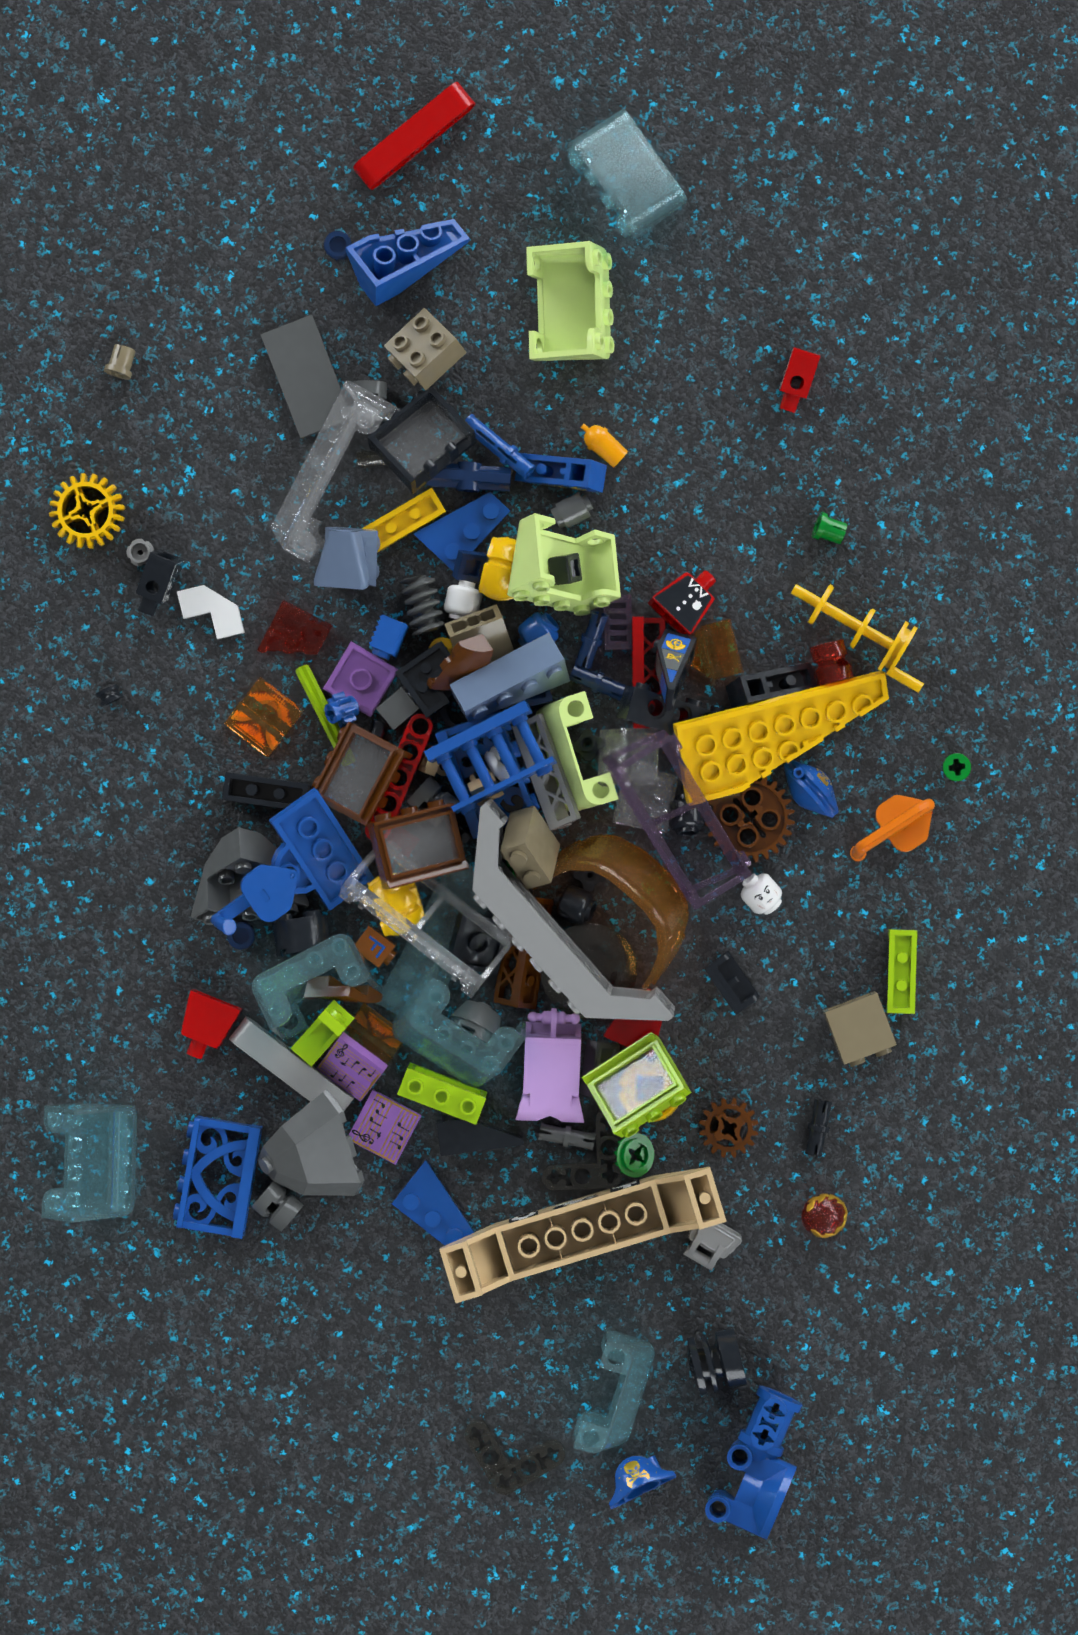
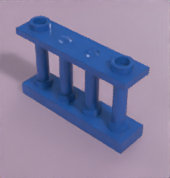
M525 700L424 751L429 762L434 763L437 761L438 765H442L459 800V803L451 807L453 812H462V815L468 814L478 808L477 803L536 773L538 777H541L554 770L552 765L557 763L555 757L544 758L527 723V720H529L527 715L533 712ZM511 723L513 727L517 726L535 765L521 772L502 736V728ZM486 736L488 739H492L510 776L497 784H494L476 747L478 746L477 741ZM460 749L463 752H467L485 789L469 797L451 760L453 758L452 753Z

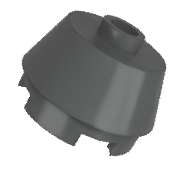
M466 1000L448 1018L450 1021L447 1026L450 1029L448 1033L463 1044L467 1041L471 1044L479 1045L478 1050L490 1052L493 1045L499 1042L501 1017L490 1005L484 1002Z

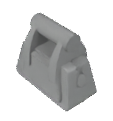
M723 1223L701 1230H689L688 1238L691 1242L683 1254L712 1271L719 1258H726L741 1244V1234ZM700 1245L712 1252L711 1256L705 1255L696 1248Z

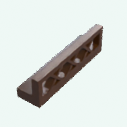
M535 897L551 916L554 900ZM509 932L497 975L493 1002L517 1008L536 1009L542 972H538L529 960L532 957L525 949L520 951L512 943L511 938L513 936ZM514 956L517 961L516 968L511 971L509 961ZM510 983L512 987L511 999L504 998L505 986Z

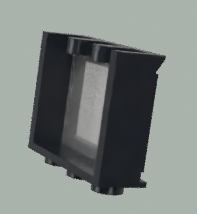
M432 386L426 391L421 390L417 392L409 404L404 408L399 407L396 409L389 420L384 424L376 425L370 431L369 436H367L370 450H373L408 487L412 494L476 443L475 430Z

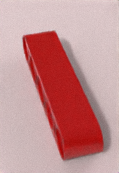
M459 82L451 84L358 160L353 166V170L370 190L377 188L469 113L476 103Z
M416 714L411 717L398 746L404 749L406 745L413 744L418 749V755L413 760H407L403 757L397 770H403L407 774V782L402 786H397L391 782L384 794V797L388 795L394 797L397 803L396 808L390 812L391 817L399 815L433 733V721L431 718L427 719L424 714ZM425 719L428 722L429 728L425 734L419 735L415 733L413 725L416 720ZM378 807L374 816L388 812ZM365 827L366 835L370 839L368 827ZM392 829L386 830L384 834L385 840L391 834Z

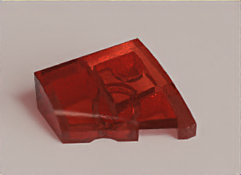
M283 600L257 651L261 653H266V651H283L286 654L303 652L305 654L318 655L333 625Z

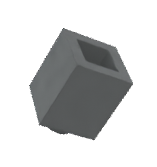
M401 687L378 706L376 710L393 730H397L417 713L420 708L409 692Z

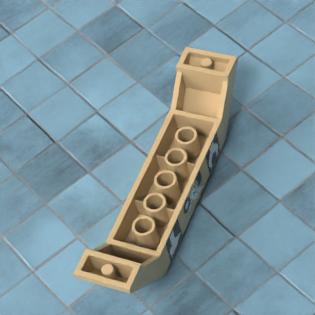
M704 1167L653 1175L500 1221L439 1248L455 1303L482 1296L488 1291L520 1278L666 1234L695 1229L701 1230L727 1221L711 1168Z

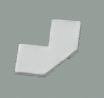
M205 585L177 591L183 619L211 613L217 639L245 633L239 607Z

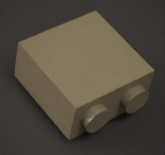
M425 308L384 345L390 353L387 359L397 370L402 367L405 370L403 375L413 386L418 383L425 391L467 353L459 341Z
M497 604L445 623L453 648L459 641L483 634L494 650L490 663L514 651Z
M535 806L510 812L504 838L500 846L503 859L508 861L514 870L516 878L521 880L526 889L551 883L560 843L552 831L549 830L548 825Z
M875 991L822 1010L841 1062L844 1065L849 1063L850 1067L862 1064L866 1062V1056L874 1053L876 1057L886 1055L892 1052L891 1047L897 1045L878 993Z

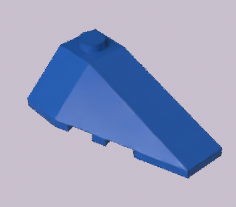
M455 219L425 224L420 229L406 232L404 229L395 230V234L380 237L379 234L369 235L347 246L346 253L360 287L373 304L377 306L403 292L466 245L470 238Z

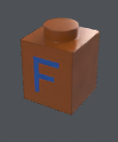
M372 925L367 927L352 947L378 968L383 963L388 966L397 954L393 950L397 944L388 937H385L384 934Z

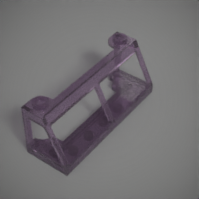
M661 730L610 753L601 760L608 772L611 773L614 782L683 897L696 910L750 877L752 874L748 866L751 865V862L743 850L738 853L682 760L679 750L683 749L676 735L670 736L665 730ZM656 740V742L620 764L615 759ZM661 747L691 797L692 802L655 819H651L634 791L624 769ZM697 808L732 868L692 885L655 825ZM734 874L738 875L702 898L696 892Z

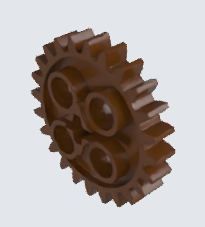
M767 776L761 782L754 781L743 792L707 802L713 808V810H708L704 813L705 816L711 817V820L705 823V827H713V830L707 836L708 838L717 837L713 846L723 845L722 855L731 851L733 861L738 855H742L743 863H746L748 856H752L754 863L758 862L759 855L768 860L769 850L777 855L779 851L776 845L779 844L785 847L787 844L782 836L791 837L792 832L786 829V826H793L795 824V821L787 819V816L795 812L792 809H786L791 799L783 800L781 798L786 790L782 789L777 792L775 790L777 786L776 781L770 786L767 785ZM748 792L757 794L759 803L755 806L748 805L744 800V795ZM736 798L748 815L755 814L756 817L753 821L765 833V838L759 835L751 822L745 823L743 821L745 814L734 804L733 799ZM726 809L734 810L737 814V820L733 823L726 822L722 817L723 811ZM772 814L776 818V825L774 827H766L762 823V816ZM743 831L752 832L755 837L754 843L746 845L741 842L740 833Z

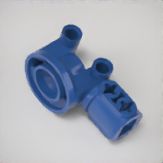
M760 1385L756 1392L759 1398L745 1430H740L738 1439L733 1442L727 1454V1461L730 1467L746 1472L736 1497L726 1490H716L709 1497L705 1512L708 1519L712 1522L726 1521L767 1540L797 1466L778 1458L782 1456L784 1451L781 1445L794 1414L800 1413L803 1405L786 1394ZM774 1403L780 1405L777 1413L772 1412ZM764 1429L769 1431L766 1439L761 1438V1433ZM736 1449H743L746 1451L748 1458L739 1459L734 1451ZM720 1501L724 1503L726 1509L723 1511L717 1510L713 1506V1502Z

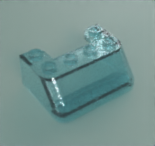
M433 964L394 1019L392 1026L393 1035L397 1040L466 1085L481 1087L502 1072L526 1039V1024L521 1021L516 1029L501 1027L485 1043L441 1014L449 1003L450 990L445 983L437 979L439 967Z
M71 1103L44 1106L45 1127L52 1133H65L64 1187L53 1188L45 1193L42 1199L41 1218L73 1223L129 1215L135 1205L137 1113L135 1109L130 1105Z

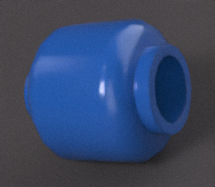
M534 612L519 625L518 633L520 638L518 642L521 646H524L548 632L554 642H556L559 636V625L548 613Z

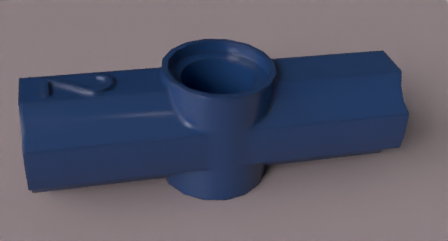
M460 461L457 464L451 463L427 482L426 486L455 488V490L463 492H480V490L510 492L511 468L482 466L481 463Z

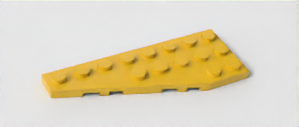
M876 671L673 723L686 803L694 805L743 792L750 787L751 783L761 777L765 778L772 773L773 769L785 762L789 763L816 746L830 733L838 732L846 727L845 724L857 716L865 715L889 699L885 672Z

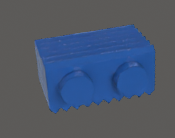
M381 615V620L377 621L379 625L375 626L376 631L373 632L375 636H372V641L369 642L373 648L372 653L386 660H389L390 656L397 658L409 627L403 622Z

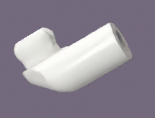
M495 746L491 747L489 752L486 751L484 759L494 776L498 780L503 781L510 776L505 766L500 762L501 758Z

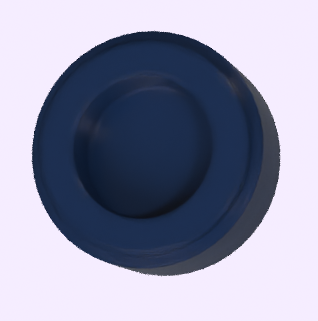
M333 231L325 238L324 249L330 258L343 260L348 257L346 247L351 245L352 242L346 233Z
M236 922V931L232 935H227V940L236 949H246L255 941V930L247 922Z

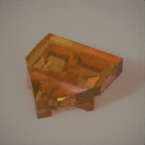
M730 619L703 625L700 629L696 630L694 637H697L694 660L691 664L692 667L705 674L708 678L715 680L744 673Z

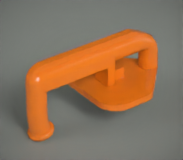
M894 795L880 804L876 809L875 818L881 828L853 846L850 850L851 858L855 861H862L866 857V852L886 839H889L892 845L901 852H909L924 843L929 834L932 811L935 807L934 801L932 799L920 800L902 795Z

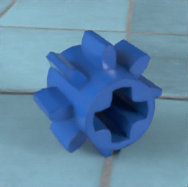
M344 691L333 694L332 698L327 699L328 704L325 705L324 710L326 718L331 724L338 723L339 727L342 728L348 722L352 723L357 720L356 716L359 714V705L353 696L346 697Z

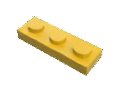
M430 488L362 529L378 531L380 539L378 553L445 514L446 511L433 488Z

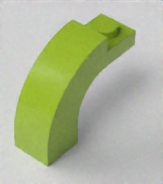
M333 1000L291 1049L312 1067L355 1018Z

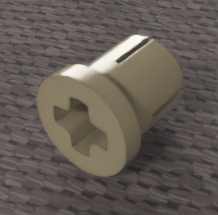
M115 344L109 364L105 365L104 372L120 379L130 380L132 376L130 369L136 351L130 347Z

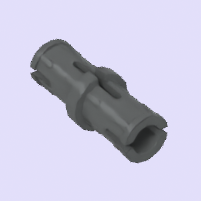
M541 1122L540 1130L551 1132V1134L539 1132L538 1140L560 1143L562 1147L568 1148V1145L593 1150L594 1143L583 1141V1139L595 1141L596 1133L571 1129L572 1126L566 1125V1128Z

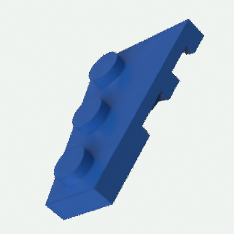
M489 492L413 533V535L453 571L458 550L474 551L511 511Z
M426 1159L394 1199L392 1205L442 1244L448 1245L474 1233V1230Z

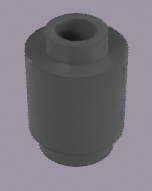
M577 492L556 503V507L550 510L559 528L562 529L566 526L570 528L591 517L589 511L594 508L586 494L581 496Z

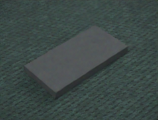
M313 315L260 334L301 439L351 420V413Z

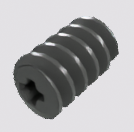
M426 575L400 581V584L409 585L402 590L404 595L411 596L404 601L405 605L414 607L407 612L408 616L416 617V619L409 623L410 627L418 628L417 631L412 633V636L433 632L445 625V621L436 620V617L443 614L442 610H435L433 608L440 603V600L431 599V596L438 592V590L428 586L435 581V578L426 577Z

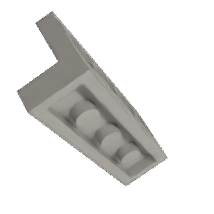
M538 714L529 718L527 723L544 758L547 759L546 751L549 757H555L557 763L552 765L554 771L538 777L536 773L530 778L549 830L563 829L572 825L571 822L580 819L581 816L543 714ZM535 723L538 725L540 734H538ZM512 726L526 767L529 768L535 765L517 726ZM555 777L558 779L559 787L556 783ZM565 804H567L570 816L568 815Z

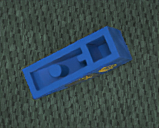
M520 453L534 464L536 468L527 479H523L516 472L515 481L603 493L607 469L605 464L590 459Z

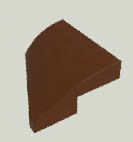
M480 634L459 641L452 649L451 654L439 665L443 670L441 674L436 678H429L427 680L428 687L434 690L449 691L451 690V683L488 665L494 650L485 636Z
M308 976L304 998L361 1003L381 1002L383 997L382 993L369 985L346 986L332 976Z

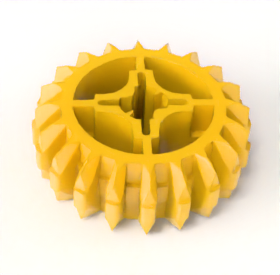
M81 473L79 483L74 476H71L70 482L72 485L70 487L65 482H62L60 485L65 491L61 493L55 490L53 493L60 498L59 501H50V505L57 507V511L49 512L50 517L59 518L52 523L53 528L62 526L58 536L62 538L69 533L66 539L68 544H72L77 538L76 545L78 548H82L86 540L87 546L90 549L94 548L95 539L100 546L105 545L102 538L104 535L109 540H113L114 537L109 531L114 529L119 532L121 528L114 523L116 520L121 522L125 519L123 516L117 515V511L125 510L124 505H116V502L123 498L122 495L115 494L112 496L117 487L112 484L106 488L108 484V479L102 478L97 484L98 476L96 474H92L88 482L87 475ZM83 490H98L105 496V499L89 501ZM75 494L76 507L66 515L67 503ZM84 503L89 507L94 506L90 511V519L84 514L80 516L85 511ZM109 506L107 520L99 528L98 515ZM85 521L92 533L76 532L69 524Z

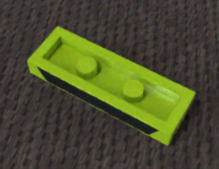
M888 929L886 1013L915 1014L917 930Z

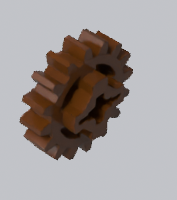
M721 1097L720 1105H717L714 1101L710 1102L713 1109L711 1111L703 1109V1113L707 1117L698 1121L699 1124L704 1126V1129L698 1131L699 1135L707 1136L703 1140L704 1146L711 1143V1153H715L719 1149L723 1158L727 1152H730L732 1157L735 1158L736 1150L739 1149L745 1154L746 1148L744 1146L746 1144L754 1145V1142L750 1139L751 1135L757 1136L759 1133L753 1129V1126L759 1124L758 1120L750 1118L755 1113L753 1109L745 1111L747 1103L743 1101L740 1105H736L735 1097H732L730 1103H727L724 1097ZM733 1109L740 1113L733 1116L725 1114L723 1110ZM715 1116L717 1118V1125L710 1132V1123ZM721 1117L730 1124L735 1122V1125H733L735 1138L728 1131L722 1132L724 1125ZM747 1123V1131L742 1139L740 1137V1130ZM722 1139L731 1140L734 1145H722L717 1141Z

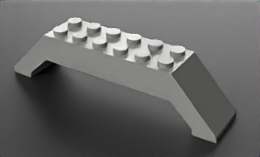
M491 797L486 800L480 807L472 888L475 893L473 896L475 901L483 909L488 907L494 914L492 919L501 930L506 928L513 936L511 938L512 943L520 951L526 950L532 957L529 961L538 972L544 971L549 976L550 980H548L550 986L558 994L560 992L564 993L569 999L567 1001L568 1006L575 1014L581 1013L585 1018L669 1021L674 1017L675 1006L657 986L652 990L613 987L520 880L516 878L502 861L500 846L503 841V827L508 817Z

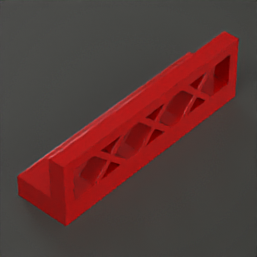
M632 617V686H636V682L644 684L651 676L658 682L657 676L654 674L656 672L655 668L651 671L644 664V655L651 648L653 649L655 642L654 640L651 643L644 637V624H659V636L657 639H661L665 630V620L663 618ZM644 641L649 645L645 650ZM644 669L649 673L645 678ZM652 700L648 705V707L651 704L655 706V702ZM633 723V729H652Z

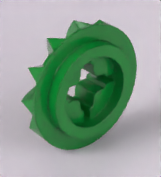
M636 1133L618 1141V1149L613 1153L617 1157L615 1165L620 1168V1173L633 1178L646 1174L654 1161V1148L649 1138L643 1134ZM629 1149L636 1150L635 1155L639 1161L631 1159Z

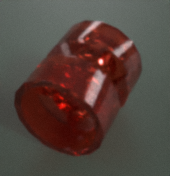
M844 639L809 648L813 663L818 664L815 672L819 686L854 677L850 661L845 660L848 651Z

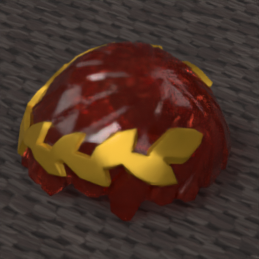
M820 1194L808 1199L804 1204L801 1220L809 1233L816 1237L827 1238L836 1235L844 1228L848 1212L845 1203L837 1196Z

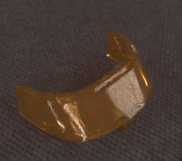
M599 834L582 841H576L558 853L553 877L570 870L593 871L610 880L646 913L655 926L658 943V954L650 975L642 984V988L646 990L651 983L653 985L657 983L673 961L685 938L684 932L689 916L685 895L671 874L642 848L621 837Z

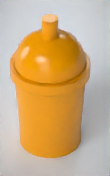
M585 424L580 427L585 431L584 442L587 445V449L589 451L592 450L613 468L627 454L628 450L608 432L606 427L594 425L589 428Z

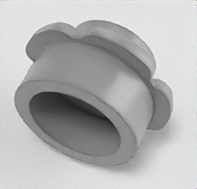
M135 539L127 548V557L131 559L132 564L142 566L146 564L150 552L154 551V548L149 541L145 542L143 539ZM139 550L143 551L142 555L138 554Z

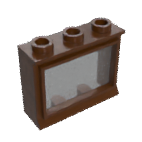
M348 722L346 726L340 729L337 736L338 742L334 750L330 751L324 761L325 768L321 775L315 778L311 789L316 788L328 806L367 827V823L372 822L371 820L377 808H384L386 806L388 798L384 797V794L390 783H397L401 774L397 772V769L403 757L411 759L413 754L356 724Z
M444 799L427 802L428 808L418 810L417 805L400 809L401 815L391 817V813L388 812L374 816L375 821L367 823L383 889H393L469 869L455 812L451 808L454 806V803H444Z

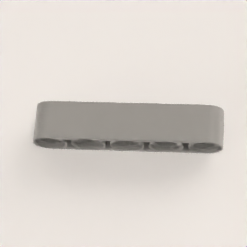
M245 1016L229 1037L232 1043L310 1102L322 1092L328 1090L345 1111L354 1099L351 1094L317 1070L314 1065L311 1067L290 1047L247 1016Z

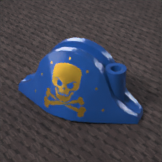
M795 760L783 764L791 796L799 806L833 818L839 812L832 783L822 770Z
M655 1455L649 1458L641 1456L626 1458L619 1464L616 1470V1489L609 1502V1506L611 1509L616 1508L676 1478V1474L673 1471L663 1470Z

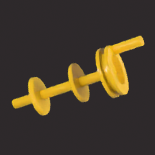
M797 584L794 586L791 594L815 607L808 621L809 624H813L822 611L857 632L850 643L852 649L856 646L861 635L888 649L878 670L882 671L883 667L887 668L886 675L912 690L920 692L924 683L895 667L918 629L914 626L912 630L907 629L909 623L905 621L893 640L868 626L876 610L870 609L864 621L861 622L828 603L827 600L834 589L833 585L830 584L822 598Z

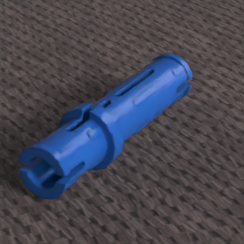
M471 414L465 419L475 430L476 439L499 457L500 463L504 466H510L523 479H527L533 473L536 466L522 456L516 446H510L494 431L478 420L475 415Z

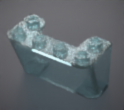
M625 109L618 111L568 142L567 152L569 155H567L569 162L576 170L581 168L585 171L583 174L592 187L597 185L602 192L600 198L608 210L613 208L617 213V223L615 225L624 238L628 236L631 241H634L687 203L684 191Z
M334 935L260 973L254 978L252 991L270 1030L284 1041L309 1028L298 1006V1003L307 999L304 998L307 981L317 976H332L350 987H356L368 982L375 990L379 992L383 990L375 973L348 935ZM292 1014L296 1015L298 1019L296 1027L286 1029L283 1025L289 1021Z
M605 1329L601 1342L603 1354L599 1367L620 1373V1377L608 1415L595 1411H586L579 1415L573 1431V1448L588 1453H598L621 1446L628 1441L655 1357L654 1347L649 1342L614 1330ZM608 1358L620 1362L621 1364L613 1365L610 1363Z

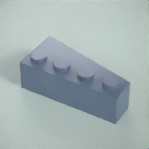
M548 632L451 683L450 688L467 721L471 722L473 720H480L488 714L568 683L570 678L565 659Z

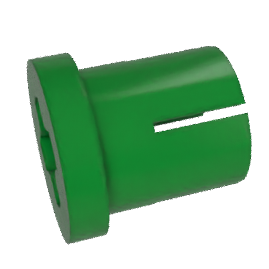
M821 512L814 525L812 538L817 540L822 538L836 544H841L847 530V523L830 518L827 513Z
M951 754L943 762V773L952 781L964 780L970 774L971 763L963 754ZM954 759L956 764L963 765L961 769L957 770V775H955L954 771L949 770V766L953 765Z

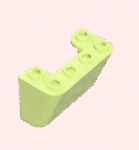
M591 241L526 247L527 275L537 279L538 332L529 331V359L534 361L609 359L610 353L614 352V340L610 333V325H613L614 320L612 309H610V298L613 295L612 283L609 281V270L612 268L610 253H607L603 247Z
M536 513L519 521L508 596L513 597L515 601L533 602L535 606L554 607L556 611L566 610L574 612V615L577 616L588 615L590 610L609 606L610 602L621 598L615 535L593 530L580 537L572 538L543 529L554 525L555 519ZM578 553L582 581L554 585L555 577L549 573L548 559Z
M583 691L567 696L539 708L536 715L543 714L578 811L618 800L610 772L583 780L567 727L593 718L586 692ZM535 723V724H536V727H537V730H538V733L540 734L538 725H537V723ZM555 777L556 783L559 787L558 779Z

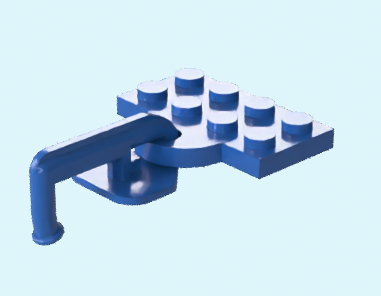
M316 788L311 789L269 819V822L283 843L275 850L271 865L261 864L242 878L240 884L242 895L211 917V923L224 934H234L237 927L233 918L250 906L261 920L273 922L291 909L294 894H304L315 890L325 907L330 911L374 879L372 873Z

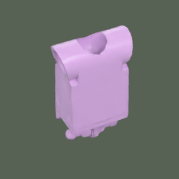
M551 1008V1011H543L542 1013L530 1012L527 1016L530 1022H526L523 1093L515 1120L539 1121L551 1116L561 1122L584 1123L579 1098L581 1024L577 1023L580 1021V1016L575 1013L566 1014L564 1011H557V1008Z

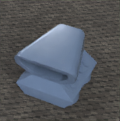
M325 527V543L314 576V586L359 590L366 589L368 586L376 587V579L380 572L377 565V551L380 548L378 531L361 528Z

